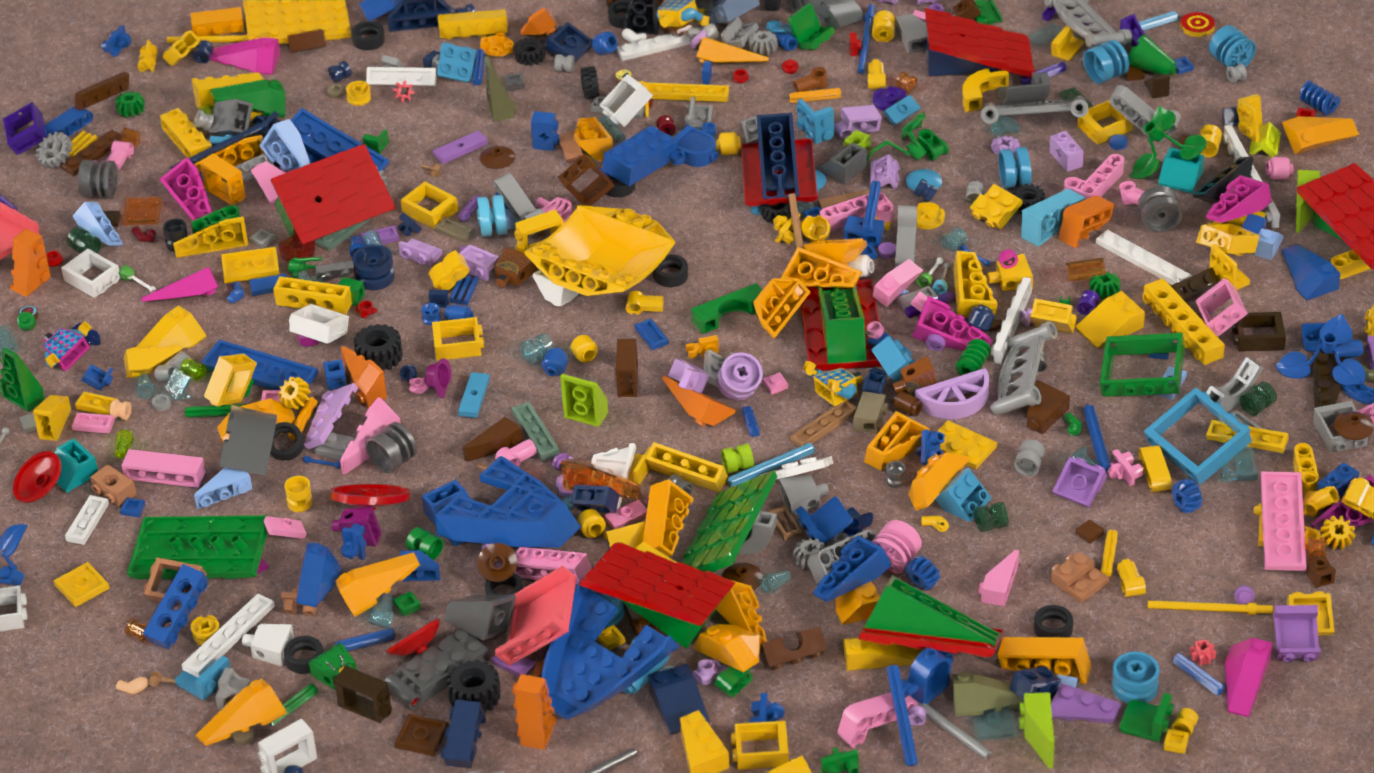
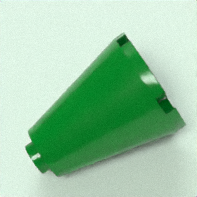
M1145 34L1142 35L1137 41L1139 44L1136 47L1133 46L1128 56L1129 66L1157 75L1170 74L1173 76L1177 70L1176 62Z

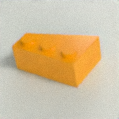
M896 411L867 446L864 462L882 471L889 462L899 461L914 452L916 448L921 447L922 431L925 429L930 431V429Z

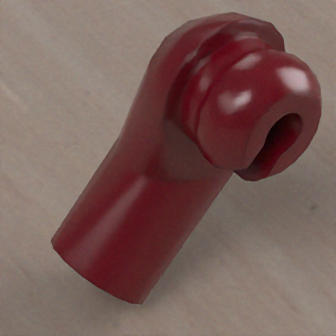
M136 226L131 231L140 242H152L156 239V232L149 229L146 233H143Z

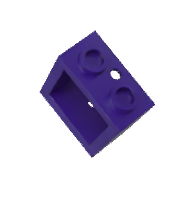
M33 102L3 118L7 144L17 155L42 142L44 137L47 139L42 112ZM34 121V125L20 133L17 132L18 129Z

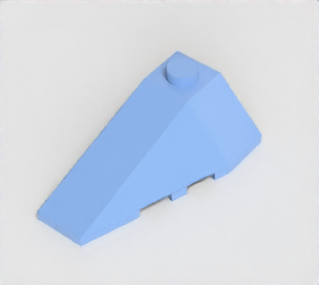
M288 119L273 124L259 145L272 162H277L280 165V169L287 172L310 164L300 133L291 120Z

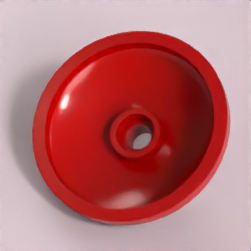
M44 451L26 461L18 471L13 482L15 498L23 503H31L45 497L59 480L61 474L60 458L51 451Z
M439 618L386 650L387 654L391 656H406L416 652L419 655L427 650L428 647L426 645L432 641L439 629Z

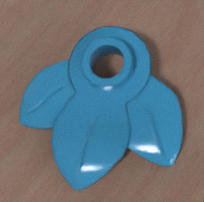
M767 21L765 29L772 33L785 32L786 34H793L790 24H781L780 21Z

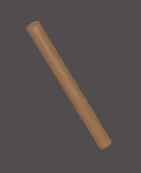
M792 193L788 195L796 249L798 247L804 249L796 195Z

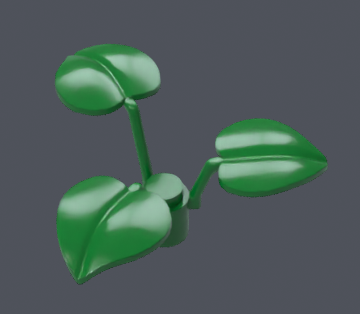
M1158 106L1152 121L1144 126V132L1149 136L1147 140L1150 142L1153 155L1146 153L1140 156L1129 176L1134 179H1144L1154 174L1158 169L1160 161L1156 158L1157 153L1153 141L1158 142L1163 137H1166L1182 148L1180 151L1181 158L1189 161L1195 159L1203 152L1207 145V140L1201 135L1189 136L1186 138L1184 145L1174 140L1164 131H1168L1173 127L1176 115L1172 111Z
M923 111L915 116L901 131L903 133L901 139L908 134L912 140L906 146L908 150L886 140L878 144L867 154V161L875 151L886 145L900 150L907 156L911 154L918 161L927 151L916 140L912 130L921 128L923 119H926L925 112Z

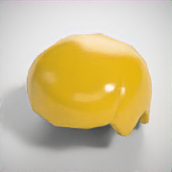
M809 215L802 221L801 230L805 238L814 242L827 239L831 226L824 217L820 215L811 217Z

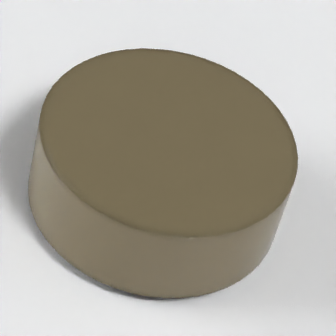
M332 84L327 88V95L330 98H340L345 93L344 87L341 84Z
M249 727L250 730L244 733L243 731L233 732V742L240 746L251 743L254 739L252 728Z

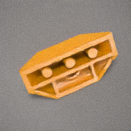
M863 238L818 240L804 244L805 250L847 266L848 262L855 261L867 247V242Z
M798 278L771 279L753 301L760 324L773 339L810 294V291Z
M271 398L240 406L276 414V424L280 422L294 424L296 421L292 409H288L284 404ZM229 414L217 427L222 442L225 439H229V434L226 433Z
M952 453L935 454L930 457L928 464L918 470V475L912 481L908 493L914 509L918 511L928 507L967 464L970 458Z
M715 624L699 635L693 647L700 653L744 672L759 662L760 636L737 625Z

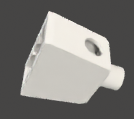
M260 624L255 635H243L242 645L251 647L253 658L283 666L285 661L284 648L290 640L294 639L292 625Z

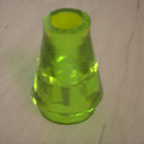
M122 429L115 435L114 455L116 458L126 457L128 450L134 442V435L131 431Z

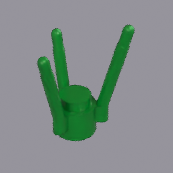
M294 257L289 262V273H293L292 277L313 281L301 274L306 273L307 268L316 269L318 265H309L305 262L321 261L322 257Z

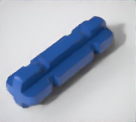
M744 406L742 414L745 418L749 435L751 437L759 436L760 429L757 425L751 406Z

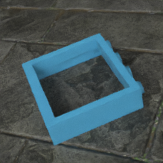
M1196 387L1144 431L1149 444L1152 446L1159 445L1162 454L1199 485L1252 442L1251 430L1245 423L1241 424L1231 412L1227 413L1219 402L1212 401L1205 391L1201 392ZM1198 403L1237 433L1199 466L1194 464L1161 436Z

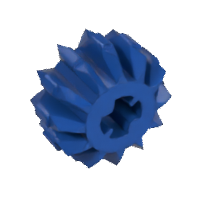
M1183 479L1173 485V491H1171L1173 495L1172 500L1175 501V506L1179 508L1180 512L1192 513L1202 507V492L1199 490V485H1196L1195 480Z
M916 556L905 568L906 576L910 578V582H913L915 587L918 586L921 590L933 588L940 578L939 569L935 567V564L930 559L927 560L925 556Z

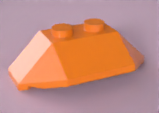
M543 7L529 16L528 22L524 24L520 33L521 35L546 34L549 36L556 31L558 24L551 11Z

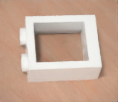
M627 74L599 106L603 109L602 113L608 119L612 120L616 125L620 123L625 127L653 95L642 84Z
M86 249L61 268L65 282L93 298L104 293L107 288L116 284L121 279L118 274V265L89 249ZM92 266L104 271L92 281L81 275Z
M309 304L291 314L289 318V331L328 344L347 334L349 316Z
M20 586L0 588V606L17 604V613L0 615V631L24 628V620H27L28 617L26 607L24 608L23 606L27 605L26 594L21 592Z
M302 719L258 742V756L262 762L260 767L262 773H284V769L287 766L297 765L303 767L317 759L313 731ZM298 744L299 749L275 761L274 756Z

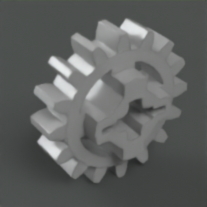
M55 132L54 135L50 133L49 138L46 139L44 137L43 143H39L40 148L36 149L38 152L36 154L37 161L46 168L50 167L53 169L54 165L59 167L60 162L65 163V158L70 157L68 152L72 151L70 147L73 144L70 142L71 139L62 132L60 134Z

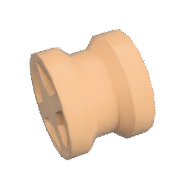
M113 400L110 406V415H113L115 419L120 417L122 420H128L131 414V403Z

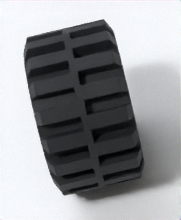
M386 324L369 325L367 328H362L361 332H357L356 337H354L353 343L356 355L364 356L365 361L372 360L384 372L385 369L391 370L392 366L396 367L398 362H401L403 357L401 336L397 329L394 330V327H388Z
M468 660L464 664L462 662L459 663L458 667H453L452 672L448 674L447 687L452 707L455 705V700L480 702L485 714L487 709L491 711L493 705L497 706L499 703L498 700L501 698L498 671L495 670L492 664L488 665V662H480V660H475L474 662Z

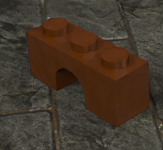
M821 626L796 633L799 643L794 651L784 646L782 637L761 643L760 654L765 669L771 667L772 671L783 668V663L789 661L791 665L803 662L802 657L810 655L811 659L822 656V651L827 650Z

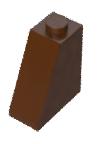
M1037 380L1035 386L1040 391L1041 403L1034 406L1029 405L1027 427L1032 431L1044 434L1069 410L1070 395Z

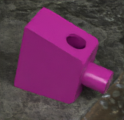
M372 507L345 509L340 520L332 521L331 527L333 532L342 533L344 527L351 528L354 523L364 526L363 538L366 540L367 546L376 547L382 534Z

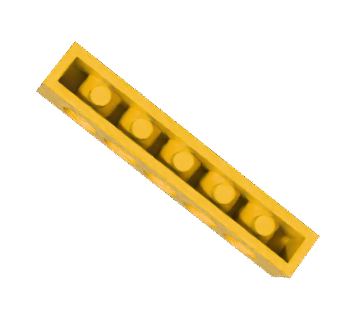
M1164 278L1144 285L1142 295L1144 303L1150 305L1154 314L1159 315L1164 325L1169 326L1173 333H1183L1185 348L1190 349L1196 360H1200L1203 365H1206L1224 357L1225 344Z

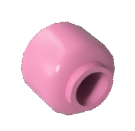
M1272 157L1266 162V175H1269L1271 180H1287L1289 175L1293 174V164L1290 163L1287 157Z

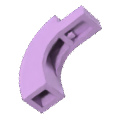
M675 358L668 376L680 381L678 386L702 393L709 378V373L685 360Z

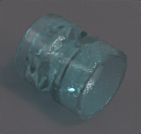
M545 332L535 336L533 340L529 339L520 343L521 354L529 365L541 361L547 350L554 348L551 338Z

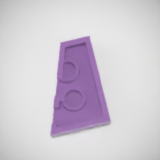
M1061 683L1051 704L1052 720L1058 718L1065 719V721L1076 719L1086 720L1087 722L1114 723L1121 703Z

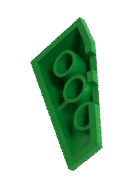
M6 347L3 348L1 358L3 368L0 370L2 379H0L2 397L29 412L45 400L44 389L20 356Z

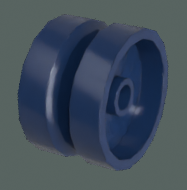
M367 245L359 248L353 254L355 280L363 281L365 290H380L388 287L395 278L393 258L388 248L382 245Z

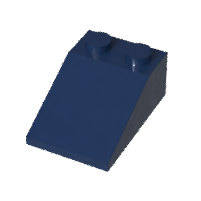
M688 664L648 675L649 692L670 735L681 732V717L698 710L706 721L710 723L695 678Z

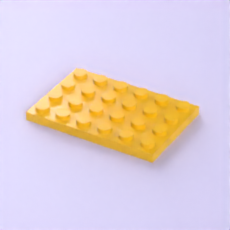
M345 0L243 1L248 40L270 37L277 38L279 44L289 43L288 35L322 29L324 30L325 40L351 38Z

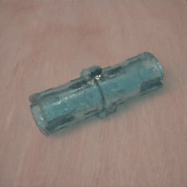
M606 115L599 118V122L617 143L625 140L626 136L619 130L618 125L612 122Z

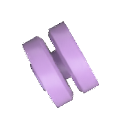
M740 352L728 356L718 371L717 385L719 390L728 399L735 401L751 397L761 383L763 376L762 366L751 354Z

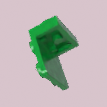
M806 4L788 19L800 49L815 50L822 42L829 40L830 36L835 33L833 26L821 27L812 4Z
M1164 693L1159 706L1130 700L1122 718L1119 731L1160 742L1163 732H1166L1168 729L1169 716L1172 717L1175 704H1172V695Z

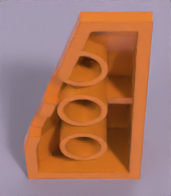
M341 346L342 361L350 381L358 387L356 391L357 401L369 408L378 397L383 400L387 399L384 371L372 360L365 361L364 356H357L355 351Z

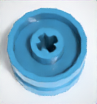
M1015 148L1013 153L1010 149L999 150L998 165L1003 188H1014L1016 182L1018 185L1022 184V186H1025V184H1028L1030 186L1032 178L1031 163L1027 148Z
M1134 651L1120 655L1114 662L1112 674V689L1115 696L1125 703H1129L1130 700L1145 703L1151 701L1158 691L1160 672L1158 662L1152 656L1143 652Z

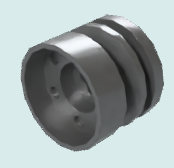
M82 160L78 173L80 195L82 197H95L98 192L99 197L114 198L118 185V169L115 161H101L98 165L96 160Z
M398 422L390 423L381 432L368 438L365 443L371 461L376 467L387 474L392 473L402 463L407 462L417 454V445L412 434Z

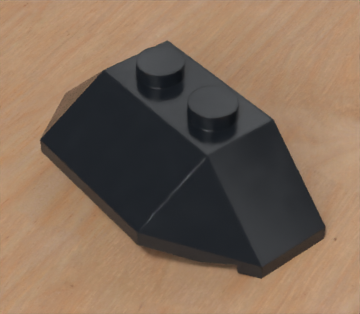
M1239 157L1235 162L1192 194L1193 197L1212 204L1218 203L1220 195L1222 193L1225 194L1229 183L1240 175L1250 178L1253 158Z

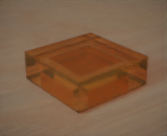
M123 127L121 141L133 143L134 147H138L140 144V132Z

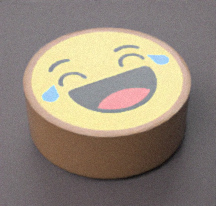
M626 69L617 71L615 73V81L619 84L627 74L632 77V72Z

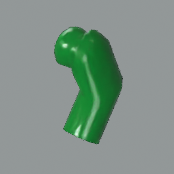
M1067 413L1064 416V420L1070 425L1069 427L1067 426V431L1069 435L1076 436L1081 431L1082 423L1073 414Z

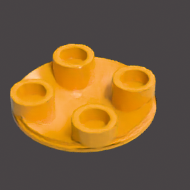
M497 32L493 36L481 38L480 49H483L484 53L490 56H505L513 51L514 42L505 37L504 33Z

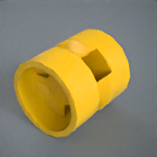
M884 10L874 15L872 36L876 41L889 42L894 38L896 20L893 13Z
M1204 125L1198 134L1207 140V145L1201 154L1212 158L1218 153L1222 132L1215 125Z
M293 476L285 482L288 508L294 512H304L311 508L313 499L308 478Z

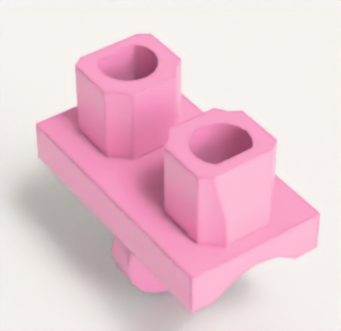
M1118 449L1112 451L1114 460L1110 463L1111 467L1108 469V476L1111 479L1123 478L1129 486L1135 485V479L1143 476L1142 466L1140 464L1131 466L1134 463V458L1129 451L1122 454Z

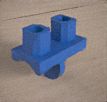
M121 25L116 31H112L110 38L101 44L104 52H110L111 56L116 57L124 47L130 46L131 37L126 33L125 26Z
M926 429L922 431L921 447L916 448V454L921 456V464L927 465L930 457L935 454H943V451L940 449V444L945 441L943 433L938 431L931 432Z
M354 523L351 528H343L344 545L341 547V553L344 557L353 559L354 556H357L360 560H364L366 557L365 548L367 543L363 538L364 526Z
M767 692L761 693L759 701L751 702L752 713L757 717L750 718V723L778 721V719L784 717L785 710L778 702H769Z

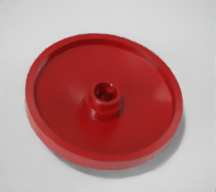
M349 484L331 488L330 498L346 505L372 507L373 510H376V507H386L408 501L410 499V489L389 484Z

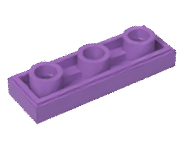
M476 131L433 150V155L442 164H445L487 145L488 140L482 133Z

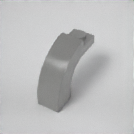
M1246 357L1235 376L1227 384L1221 387L1211 385L1206 393L1212 401L1219 402L1224 410L1229 412L1243 403L1257 387L1255 381L1264 367L1251 358Z
M760 510L738 554H754L763 550L769 544L777 525V514Z

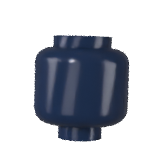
M982 304L972 307L967 319L968 324L981 331H989L995 315L992 313L993 309Z

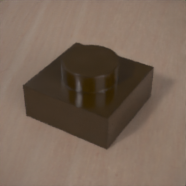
M103 211L110 220L112 227H118L121 218L120 211Z

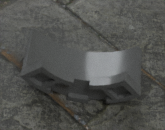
M787 0L793 14L806 4H812L817 18L825 26H833L834 30L862 21L865 18L861 8L854 0Z
M1032 73L1031 84L998 87L997 92L1001 103L1005 105L1046 101V97L1049 96L1050 92L1048 74L1040 73L1039 75V73Z
M231 405L226 429L229 439L224 440L219 466L265 475L277 415Z

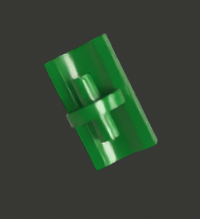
M833 747L831 755L820 759L821 773H840L842 771L859 773V753L857 749L839 752L837 747Z

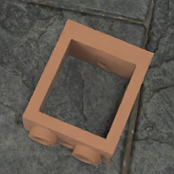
M156 558L155 564L150 569L151 576L149 582L144 587V595L151 602L160 603L165 593L156 591L164 568L179 571L182 564H185L203 572L205 576L207 573L202 566ZM187 588L185 593L189 592L191 588Z

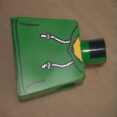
M341 642L309 661L311 675L333 690H336L334 679L345 665L357 670L356 662Z

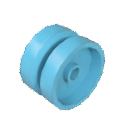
M503 195L493 196V207L489 206L487 197H478L477 217L482 237L492 235V224H495V230L498 235L507 234Z

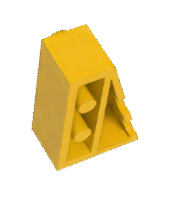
M698 710L681 717V736L689 773H719L728 769L729 752L701 712Z

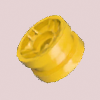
M354 81L347 85L346 94L349 104L361 106L371 100L368 83Z
M201 615L191 623L192 637L198 645H203L220 629L217 618L212 615H207V617H202Z

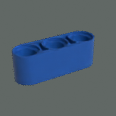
M74 106L45 125L46 136L48 137L50 133L54 135L55 132L59 134L62 132L69 137L74 134L73 132H77L85 127L87 123H91L93 114L87 109L79 111Z

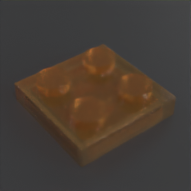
M162 197L126 198L122 219L123 226L159 225L163 202Z

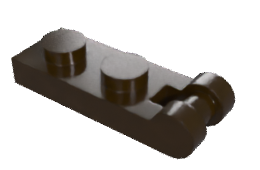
M1211 267L1171 285V287L1185 301L1211 289L1220 281Z

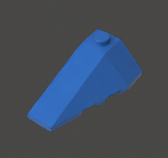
M1299 244L1282 249L1287 266H1289L1291 277L1295 282V288L1306 301L1339 289L1340 272L1329 261Z
M857 535L840 552L841 557L838 561L833 562L831 572L822 578L813 591V595L825 602H829L877 579L892 566L884 548Z
M307 542L301 566L296 603L317 607L325 598L327 592L333 590L336 584L335 580L342 574V567L328 547L319 543Z

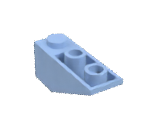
M84 202L74 213L73 218L82 231L109 246L123 245L119 234L114 230L110 220L97 202Z
M227 467L223 468L194 494L196 508L208 507L213 503L227 500L230 497L252 490L249 473Z

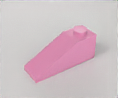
M908 259L887 273L875 285L873 297L885 307H888L923 270Z
M1014 550L986 574L984 582H980L978 594H981V602L1005 607L1019 565V550Z

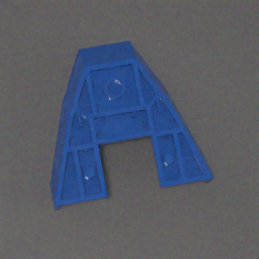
M503 456L496 459L480 474V482L506 490L496 502L490 506L457 495L435 515L436 531L439 536L464 542L483 544L503 543L512 547L560 548L581 528L561 499L541 481Z
M580 581L575 586L569 630L566 634L550 643L541 678L546 679L549 689L548 697H551L552 700L550 707H554L555 713L566 720L585 714L624 691L679 648V645L669 635L665 637L645 625L622 658L596 643V639L618 608L586 587L578 585Z

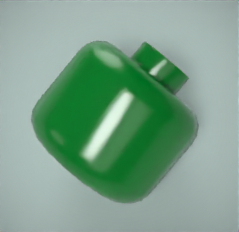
M22 312L17 317V325L22 331H31L36 327V319L32 313Z

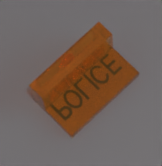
M1103 257L1066 262L1068 281L1087 280L1092 276L1106 275Z

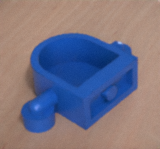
M711 122L704 123L702 131L687 125L674 137L678 141L677 151L671 153V163L677 166L684 163L692 167H703L715 162L719 155L716 152V142L713 137L716 134V125Z
M932 648L923 650L914 660L908 674V680H902L905 698L911 696L921 704H928L948 688L953 653L938 652Z

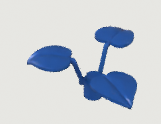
M1343 314L1330 319L1322 326L1319 333L1322 340L1321 344L1318 345L1317 350L1309 361H1307L1306 355L1294 351L1283 356L1276 364V369L1285 377L1293 379L1306 378L1311 373L1309 365L1313 363L1320 350H1323L1325 353L1335 354L1338 366L1333 369L1332 374L1337 383L1343 386H1355L1363 384L1366 379L1364 368L1357 360L1347 358L1341 363L1339 359L1337 345L1340 346L1352 339L1351 327Z
M26 524L12 525L1 536V555L10 566H4L0 570V583L19 586L23 582L24 573L17 570L18 566L8 557L17 549L28 526Z

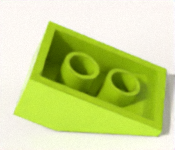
M1298 170L1297 187L1317 178L1319 179L1320 171ZM1297 193L1296 233H1300L1313 217V209Z
M561 374L564 418L599 427L608 414V399L599 385L591 381Z
M1024 693V702H1020V715L1023 716H1019V727L1024 729V737L1049 769H1053L1054 732L1050 693Z

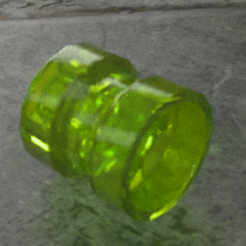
M186 358L180 367L182 376L191 377L192 380L198 382L206 375L207 371L205 364L201 362L196 363L195 360Z

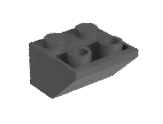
M852 142L837 150L816 167V170L846 184L867 166V149Z

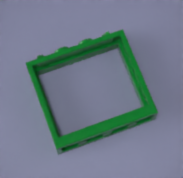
M1183 333L1107 336L1100 378L1102 396L1180 394L1185 354ZM1176 353L1173 377L1111 380L1114 355Z

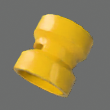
M1189 708L1180 709L1171 729L1188 732L1190 737L1194 726L1198 722L1199 717L1197 713Z

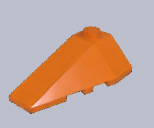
M665 375L662 376V380L688 415L696 418L694 422L702 426L706 424L715 426L735 414L736 410L728 405L716 401L706 394L684 389L678 386L679 381Z

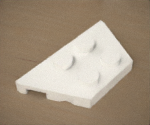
M635 443L629 444V447L618 450L614 448L608 452L593 455L585 485L609 486L620 495L617 509L620 508L636 451Z
M832 456L818 460L816 457L800 460L801 464L799 465L798 462L784 464L782 469L775 471L778 476L776 479L827 467L834 464Z

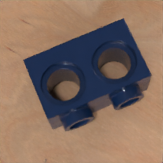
M574 485L571 504L580 511L593 509L599 513H616L620 495L609 486Z
M1045 666L1015 671L1009 689L1023 701L1024 693H1050V698H1054L1061 679Z

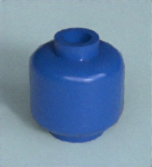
M606 31L597 34L593 38L592 46L597 54L607 55L617 49L618 41L612 32Z
M560 348L547 350L542 360V368L549 376H560L565 372L568 364V356Z

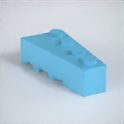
M1066 189L1022 210L1021 237L1039 247L1060 230L1063 212L1066 207L1084 201L1085 197L1070 189Z

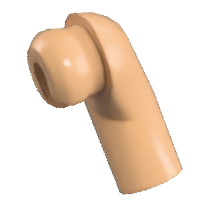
M138 677L131 682L119 680L116 689L129 694H137L148 686V680L145 677Z

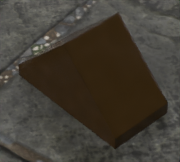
M1170 74L1153 76L1144 81L1152 99L1169 96Z

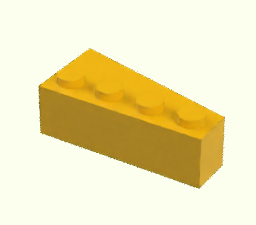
M259 72L238 74L235 77L223 75L222 78L205 77V79L201 80L191 78L196 106L199 110L204 111L205 114H213L216 102L210 93L211 89L264 80Z
M957 251L953 267L957 315L968 318L972 307L979 304L993 309L992 313L995 315L998 303L992 296L991 288L987 285V278L982 273V267L976 253Z

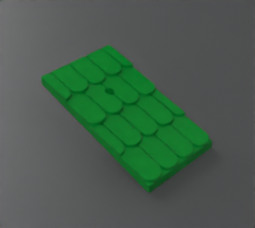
M775 470L718 492L706 510L707 515L697 528L698 533L684 552V559L681 563L705 573L706 571L715 572L733 565L778 477Z
M268 515L144 517L127 575L130 578L139 580L150 579L151 566L155 564L156 558L202 566L207 573V579L256 577L268 534L264 524V519ZM164 568L161 578L163 580L174 579L178 571Z

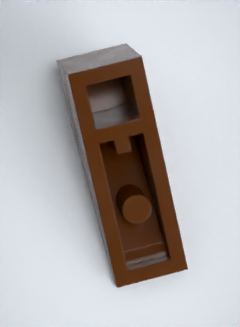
M506 417L502 418L463 446L464 460L468 462L494 455L503 447L511 449L520 444L522 441L521 427Z

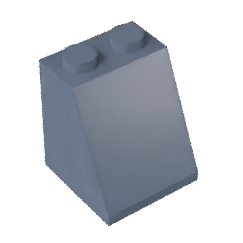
M758 0L713 1V8L705 9L710 23L717 24L730 22L760 4Z

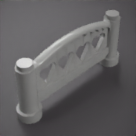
M1044 0L1046 6L1055 8L1057 14L1067 26L1086 39L1088 47L1100 46L1113 39L1118 41L1123 47L1131 45L1132 35L1130 30L1121 29L1116 32L1088 5L1089 0ZM1066 6L1075 7V8L1072 9V10H1069V9L1066 8ZM1074 14L1083 16L1081 18H1077L1074 16ZM1082 22L1090 23L1091 25L1085 26ZM1090 30H1092V31H1098V32H1100V33H1099V34H1093V33H1091Z
M1076 96L1073 100H1048L996 105L994 102H988L981 111V118L984 122L991 124L996 122L999 116L1071 111L1074 116L1083 117L1088 112V103L1083 96Z
M1052 321L1044 322L1040 327L1012 336L1008 340L1010 351L1003 363L998 379V400L991 404V411L994 415H1001L1027 405L1034 406L1041 403V394L1038 388L1034 386L1045 340L1051 341L1058 336L1057 328ZM1023 348L1029 349V350H1027L1025 353H1023L1021 356H1019V355H1020L1019 352H1020L1021 349H1023ZM1019 361H1025L1024 364L1016 369V364ZM1022 374V376L1012 382L1014 375ZM1012 387H1018L1016 391L1009 395V390Z

